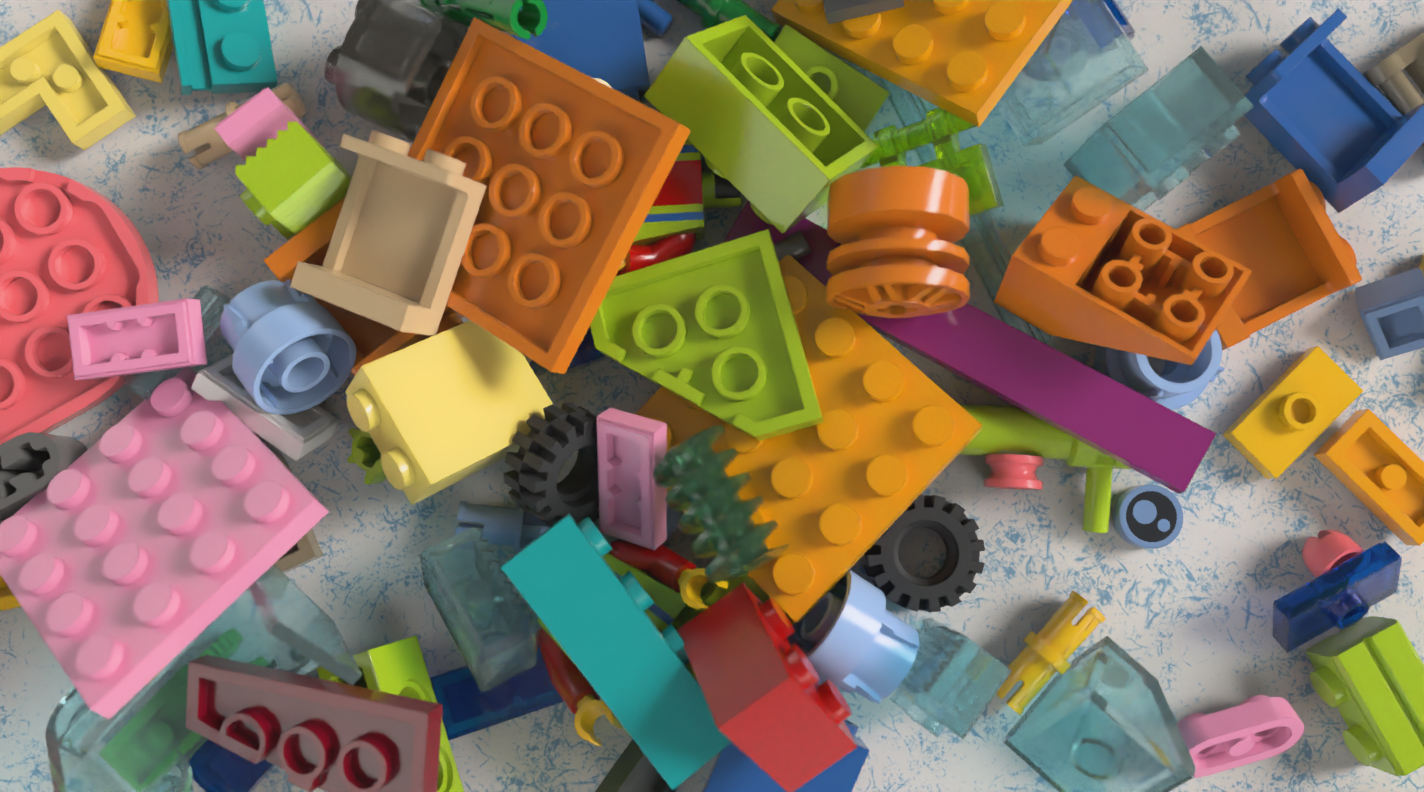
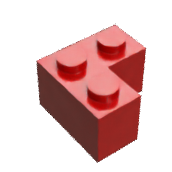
M742 583L677 630L679 636L685 642L683 646L717 728L785 791L794 792L858 747L844 721L852 715L849 705L829 679L819 684L817 682L820 680L819 676L804 652L796 644L790 646L787 637L795 632L783 610L772 598L762 603Z

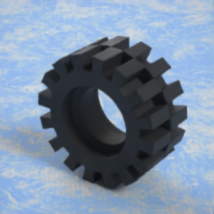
M562 403L561 409L553 404L543 408L545 420L533 414L525 421L531 428L527 436L517 431L512 439L520 448L517 453L507 452L504 463L515 469L504 473L505 484L512 488L508 493L512 500L517 502L520 507L548 526L554 525L568 513H570L577 524L586 517H589L594 523L599 519V512L597 510L599 507L597 415L572 403ZM578 450V456L572 470L562 481L557 483L562 465L571 454Z
M919 495L866 551V564L863 566L867 576L871 577L874 586L880 589L889 601L909 610L917 612L921 610L930 613L941 611L940 608L944 606L953 607L962 602L959 598L965 592L971 593L977 584L973 582L976 573L982 574L985 564L979 562L980 551H985L984 540L977 538L975 531L979 527L975 520L968 519L964 514L965 509L957 503L946 501L945 497ZM918 527L934 530L940 535L946 547V558L941 569L934 575L925 578H917L907 573L898 557L901 539L907 532Z

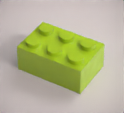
M746 15L686 36L644 95L659 113L691 130L687 140L704 155L708 167L718 176L729 180L750 201L754 213L766 223L774 225L782 234L826 204L830 183L843 175L858 171L879 147Z

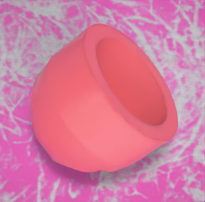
M1325 529L1319 531L1318 538L1311 536L1305 541L1302 549V558L1308 570L1323 585L1331 587L1344 582L1359 569L1364 561L1365 551L1349 536L1340 531Z

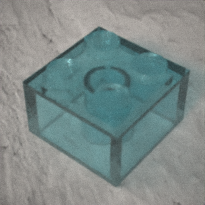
M1200 46L1101 126L1063 165L1073 177L1077 175L1137 209L1144 211L1187 179L1193 170L1235 140L1241 133L1233 123L1254 106L1205 49Z

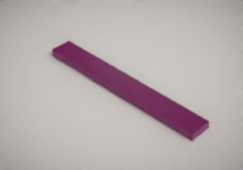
M747 200L722 243L768 229L775 244L801 230L812 252L797 260V262L826 286L829 278L833 276L827 270L828 254L843 244L835 242L827 234V229L806 218L782 234L774 225L760 219L752 210L750 201ZM968 303L949 312L911 318H883L857 314L878 333L1178 494L1186 491L1216 436V433Z

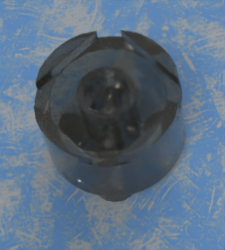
M358 0L355 8V19L342 45L335 47L326 60L324 69L325 79L335 85L338 101L344 110L414 142L468 28L461 22L411 0Z

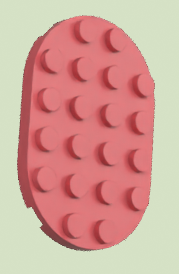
M0 168V445L28 432L50 433L108 399L132 376L124 375L94 380H74L67 315L158 303L159 301L158 282L151 255L141 234L123 211L107 197L79 181L32 168Z

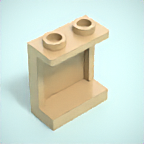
M371 130L368 142L343 134L339 147L357 153L358 161L323 266L298 261L290 287L396 330L434 336L437 333L487 186L462 176L466 163L427 149L424 160L420 161L407 156L410 143L381 132Z

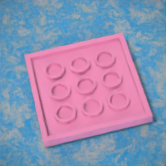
M190 367L180 368L169 379L159 384L150 396L118 424L109 428L102 438L74 461L68 469L58 473L50 481L46 490L37 494L12 517H9L0 524V575L89 709L108 719L121 709L329 512L222 401H208L191 389L197 373Z

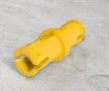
M1075 591L1069 594V598L1037 635L1033 631L1028 633L1023 639L1027 646L998 678L988 685L999 698L1003 699L1014 685L1022 680L1021 686L1006 701L1007 705L1019 715L1024 712L1023 709L1057 671L1063 675L1071 665L1066 660L1096 627L1106 620L1099 610L1095 607H1090L1077 623L1072 625V620L1088 604V601Z

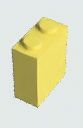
M471 320L361 366L345 391L347 395V408L353 422L361 431L369 432L382 454L381 465L386 478L394 488L403 490L411 505L504 459L507 452H517L520 446L512 441L517 431L527 436L531 428L525 421L533 414L545 420L543 408L553 404L524 355Z

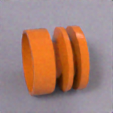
M887 166L849 173L830 183L827 201V234L835 242L843 245L830 251L827 257V270L833 276L829 278L826 285V302L838 310L850 309L856 314L883 318L927 316L949 312L964 306L970 299V282L962 275L969 267V255L964 248L952 243L963 239L969 231V187L965 180L948 171L933 168Z

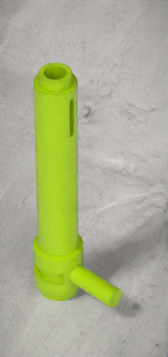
M959 404L982 424V430L959 454L986 456L987 454L1031 455L1044 457V459L1065 460L1066 465L1071 467H1087L1082 530L1094 533L1108 532L1113 469L1130 470L1132 468L1018 407Z

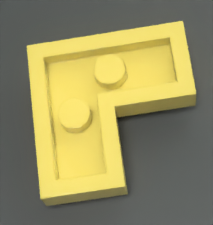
M59 9L0 47V135L47 105L72 144L85 151L136 117V115L106 70L96 65L93 51L72 20Z

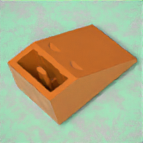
M1075 175L1013 253L994 303L1052 336L1193 365L1253 271Z

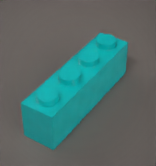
M568 513L504 562L501 569L670 788L674 790L731 744L732 741L717 728L700 684L686 665L690 660L683 646L685 642L679 636V633L671 624L663 631H660L650 619L645 610L654 604V601L630 570L619 578L603 558L613 548L591 519L586 517L577 524L570 513Z

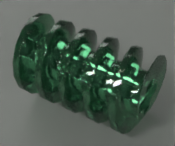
M722 425L712 426L699 431L670 449L652 474L658 487H672L665 498L670 510H687L678 522L683 534L701 533L691 547L695 557L703 559L715 557L704 572L708 581L714 583L742 577L770 562L789 547V544L768 548L765 543L778 527L776 520L760 523L753 522L751 517L764 504L763 497L756 496L741 499L738 495L751 480L750 474L744 472L727 475L725 469L738 457L736 449L732 448L714 452L712 446L725 433Z

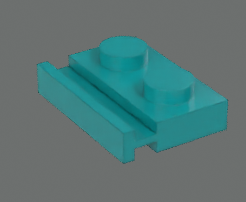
M166 0L181 95H192V91H211V94L260 92L264 88L271 90L277 87L278 80L264 0Z

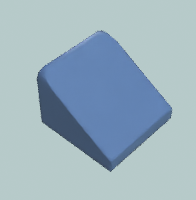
M1420 268L1411 269L1360 286L1355 290L1359 313L1380 361L1424 348V275Z

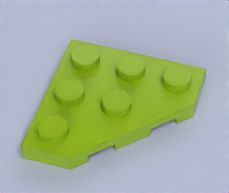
M768 229L614 278L590 324L595 348L603 355L758 441L824 423L773 239Z

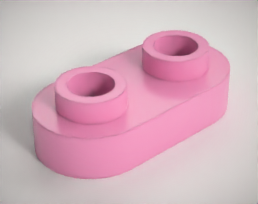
M1257 695L1246 699L1238 706L1211 714L1195 713L1184 717L1175 725L1173 733L1168 739L1167 748L1183 775L1193 778L1204 777L1283 753L1301 738L1304 733V724L1286 699Z

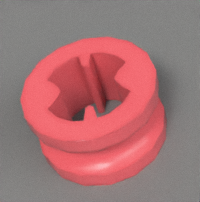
M987 454L985 456V463L990 465L992 472L988 478L984 479V487L1043 490V481L1036 477V470L1038 467L1043 466L1044 457L1015 454Z

